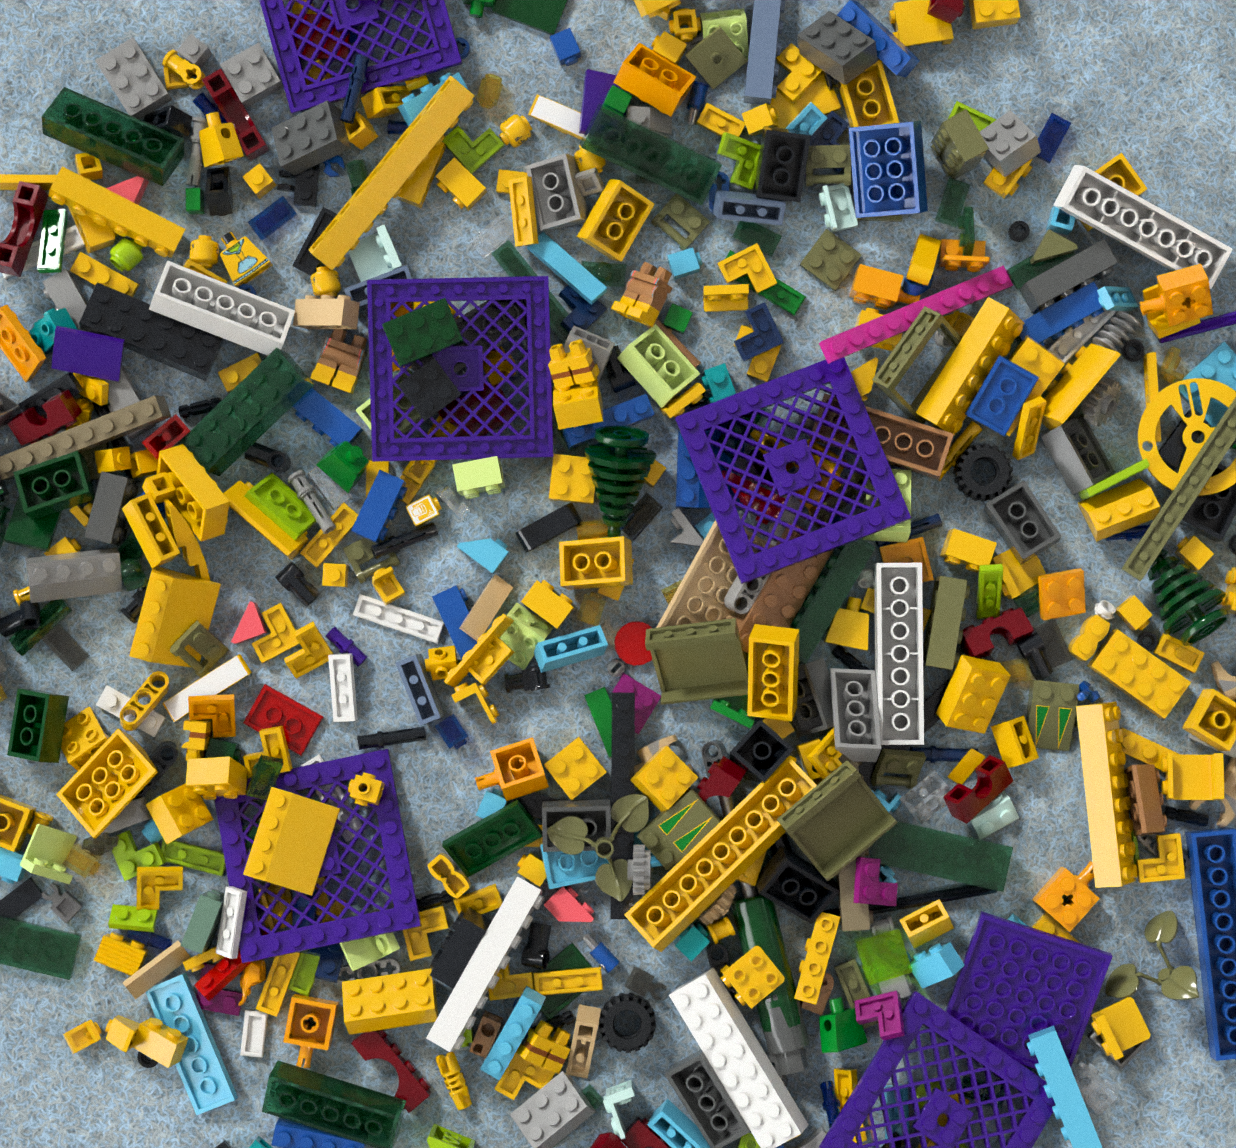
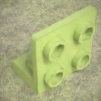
M744 8L700 13L703 39L720 26L748 60L747 18Z
M516 603L507 614L514 622L500 638L514 651L508 660L522 670H525L534 657L537 643L545 641L553 627L519 603Z
M37 824L20 866L32 874L70 884L73 876L66 872L65 864L77 836Z
M393 932L339 943L352 971L400 949Z

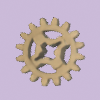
M731 884L696 919L707 926L714 920L717 921L720 917L724 916L734 902L733 898L737 888Z

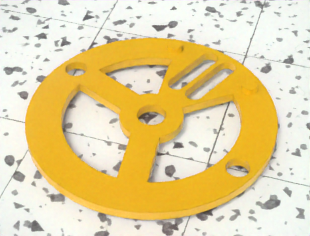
M1186 379L1164 388L1149 402L1139 423L1138 447L1142 460L1147 459L1150 464L1147 468L1148 471L1158 482L1171 490L1175 489L1215 428H1210L1206 423H1203L1210 398L1221 402L1228 408L1236 397L1235 390L1223 383L1210 379ZM1191 383H1196L1198 386L1203 411L1201 416L1196 415L1190 390ZM1179 385L1186 386L1192 414L1190 418H1186L1183 414L1178 389ZM1170 405L1187 425L1182 434L1186 451L1178 473L1169 468L1162 460L1155 440L1157 423L1162 413ZM1194 431H1201L1204 434L1205 438L1202 443L1193 442L1191 435ZM1146 441L1150 442L1153 446L1152 450L1145 451L1142 448V444ZM1236 458L1223 472L1210 477L1198 496L1216 494L1236 483Z

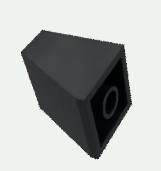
M760 719L730 751V760L746 770L743 776L746 780L765 783L795 749Z

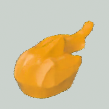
M264 960L253 961L242 971L239 980L242 998L238 1006L243 1005L247 996L251 994V986L266 980V962Z

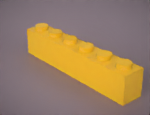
M63 166L49 191L48 196L59 205L65 204L71 207L75 213L93 218V221L98 225H107L113 228L114 232L118 235L128 236L134 239V242L138 245L154 249L155 253L162 257L168 256L172 258L185 232V228Z

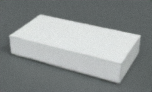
M245 1010L240 1056L264 1057L268 1021L267 1013Z

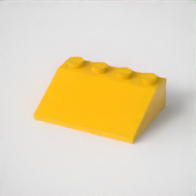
M1092 343L1087 347L1082 346L1074 355L1077 359L1073 364L1068 362L1060 371L1063 376L1058 381L1054 379L1046 388L1048 393L1044 397L1047 402L1042 424L1050 431L1062 425L1121 354Z
M159 566L153 568L129 656L152 663L191 667L179 656H174L170 652V648L196 621H199L209 630L221 584ZM188 644L185 650L200 662L202 655Z
M118 728L56 795L90 835L96 839L158 771L140 744L131 735Z
M271 787L243 875L313 896L340 808Z

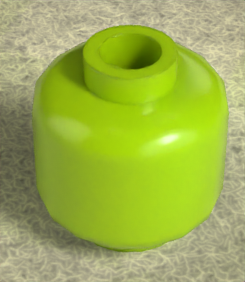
M123 238L110 250V261L120 271H131L143 259L141 252L143 247L135 243L134 239Z

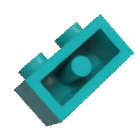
M52 308L43 314L44 317L33 324L34 327L29 331L31 338L43 350L44 355L53 353L55 329L57 326L78 330L66 308L59 310Z
M725 363L704 370V376L701 377L704 389H709L711 398H708L710 404L736 394Z
M692 922L674 940V944L692 962L710 943L708 930L700 922L697 925Z

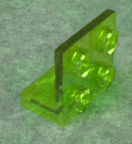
M899 929L865 939L863 937L854 939L864 975L869 985L912 972Z

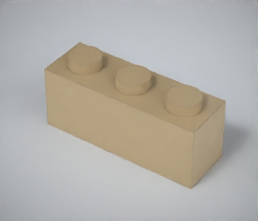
M306 295L305 299H296L293 326L305 329H357L360 303L352 301L351 296L338 295L337 299L329 295H321V299L317 296Z

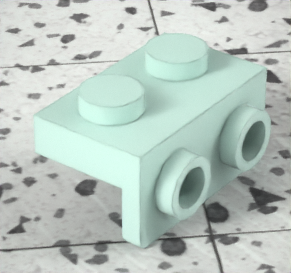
M844 183L829 187L827 185L822 186L821 193H818L821 206H825L827 214H824L826 227H830L832 233L857 227L858 222L849 186H844Z
M1002 791L970 822L981 840L1019 819V816L1010 797L1005 791Z

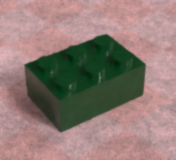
M446 298L382 324L400 368L463 342Z
M79 451L13 472L24 513L32 520L92 501L95 498V490L86 459Z
M18 688L7 755L36 762L59 763L69 696Z

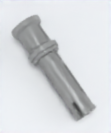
M192 117V122H194L192 135L189 136L192 146L186 185L200 187L203 157L199 131L207 128L208 122L206 118Z
M304 470L294 472L288 477L287 481L295 488L298 493V499L305 502L324 534L333 531L336 525L332 522L325 508L315 495L316 488L305 477L306 472Z

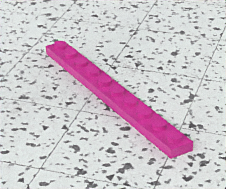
M1003 265L825 339L819 345L828 364L906 332L924 306L944 316L1013 286Z

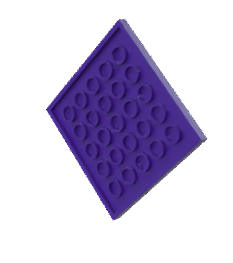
M981 911L963 960L965 965L960 969L945 1012L1020 1064L1035 1069V1064L1039 1062L1036 1055L1031 1056L1026 1044L1030 1042L1028 1035L1054 1026L1071 1067L1113 956L1109 952Z

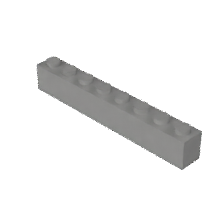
M64 269L42 281L45 286L43 292L49 301L53 300L56 310L66 308L77 329L81 330L79 322L88 303L71 272ZM123 365L121 366L119 382L102 379L109 383L108 400L110 404L107 406L110 412L142 401ZM156 424L130 433L128 436L134 439L155 427Z

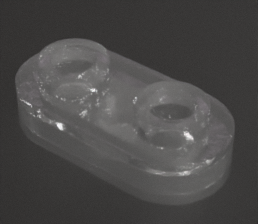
M440 485L434 491L464 523L471 518L469 515L471 510L463 502L458 504L453 499L456 494L447 485L444 488Z

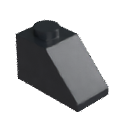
M172 105L145 115L140 135L154 139L178 141L188 137L190 134L192 116Z
M229 167L207 169L205 195L210 216L233 214V195Z

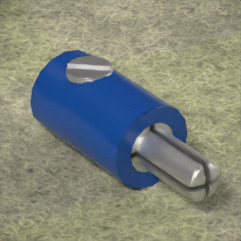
M589 934L583 937L585 943L592 949L590 955L599 963L603 970L609 973L617 966L620 961L602 942L597 944Z

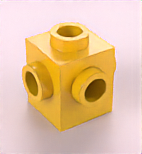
M682 8L674 11L673 20H669L670 34H674L677 39L684 43L693 41V38H697L698 31H701L700 17H696L695 9ZM687 25L689 28H681V26Z
M502 346L498 347L499 349H501V350L505 353V351H504V349L502 348ZM495 349L486 356L493 365L503 357ZM510 354L508 357L515 363L512 355ZM506 359L497 367L505 376L514 369ZM483 360V370L487 374L492 368ZM495 371L488 377L492 386L503 380Z
M455 645L428 649L429 658L425 659L426 672H431L432 681L446 679L448 672L458 665Z
M363 772L362 776L356 775L354 780L351 779L348 792L357 805L367 807L369 803L379 806L385 784L382 781L375 780V775Z

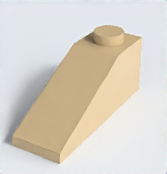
M579 1004L566 1074L588 1079L601 1008Z

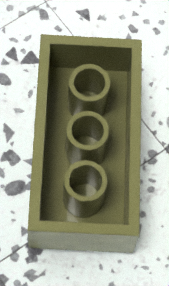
M967 109L942 122L930 146L935 157H940L943 165L941 166L947 177L951 176L952 180L976 168L989 149Z
M945 576L935 577L930 604L931 613L928 618L923 647V666L944 670H953V666H957L959 653L956 652L957 643H961L963 631L959 630L961 621L964 622L966 617V608H963L964 600L968 599L970 592L967 580Z

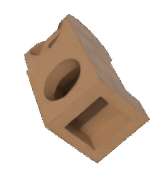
M825 972L817 1005L800 1001L801 1008L819 1015L823 1014L834 986V979L829 973Z
M485 1010L469 1052L486 1058L504 1018Z

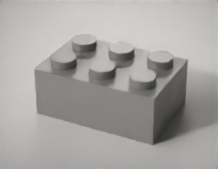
M134 37L95 60L134 122L173 100Z
M562 1071L510 1115L532 1148H553L596 1111L574 1079Z

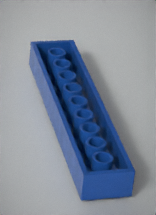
M1228 827L1185 832L1187 854L1190 860L1189 872L1210 1057L1216 1061L1236 1059V829Z

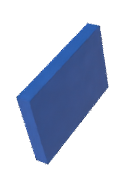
M999 355L965 415L1005 436L1037 383L1039 376Z

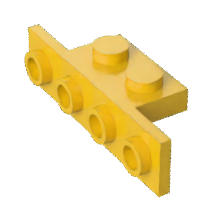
M504 613L502 616L497 617L487 633L482 634L478 638L477 644L472 650L467 651L463 655L462 661L457 667H453L448 672V677L444 682L456 688L470 672L485 686L514 653L500 638L514 620Z
M822 912L817 917L812 936L806 941L805 951H807L805 960H801L798 973H801L794 999L817 1005L841 917Z

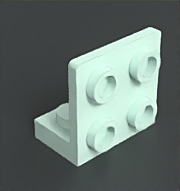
M385 225L377 227V233L361 239L353 250L348 251L361 282L402 267Z
M632 1080L607 1088L606 1096H603L607 1113H612L613 1115L611 1118L615 1135H620L621 1140L626 1138V1130L616 1103L618 1102L619 1105L628 1103L632 1100L631 1097L635 1096Z

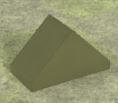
M1048 229L1030 259V263L1032 265L1074 253L1078 249L1077 244Z

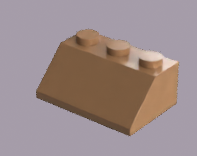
M1154 764L1129 766L1124 769V773L1128 777L1126 790L1131 802L1130 815L1133 822L1134 837L1165 832L1167 818L1165 814H1162L1161 809L1164 799L1162 792L1158 790L1157 783H1160L1158 769L1155 770Z

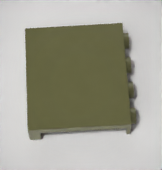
M736 618L646 629L645 646L646 650L651 652L660 685L661 705L748 695V667Z
M848 760L777 819L827 881L836 876L844 867L854 861L857 856L872 846L876 840L898 823Z

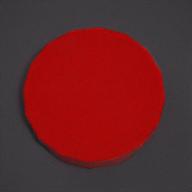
M640 621L629 622L623 625L617 632L614 640L615 650L619 658L633 666L644 665L650 662L652 656L650 650H646L645 637L646 629L652 627Z

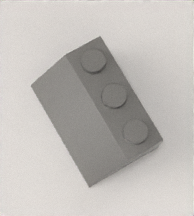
M565 153L526 166L527 175L532 177L534 205L540 231L568 228L585 223L589 213L585 196H582L574 179L575 174L579 173L574 156Z

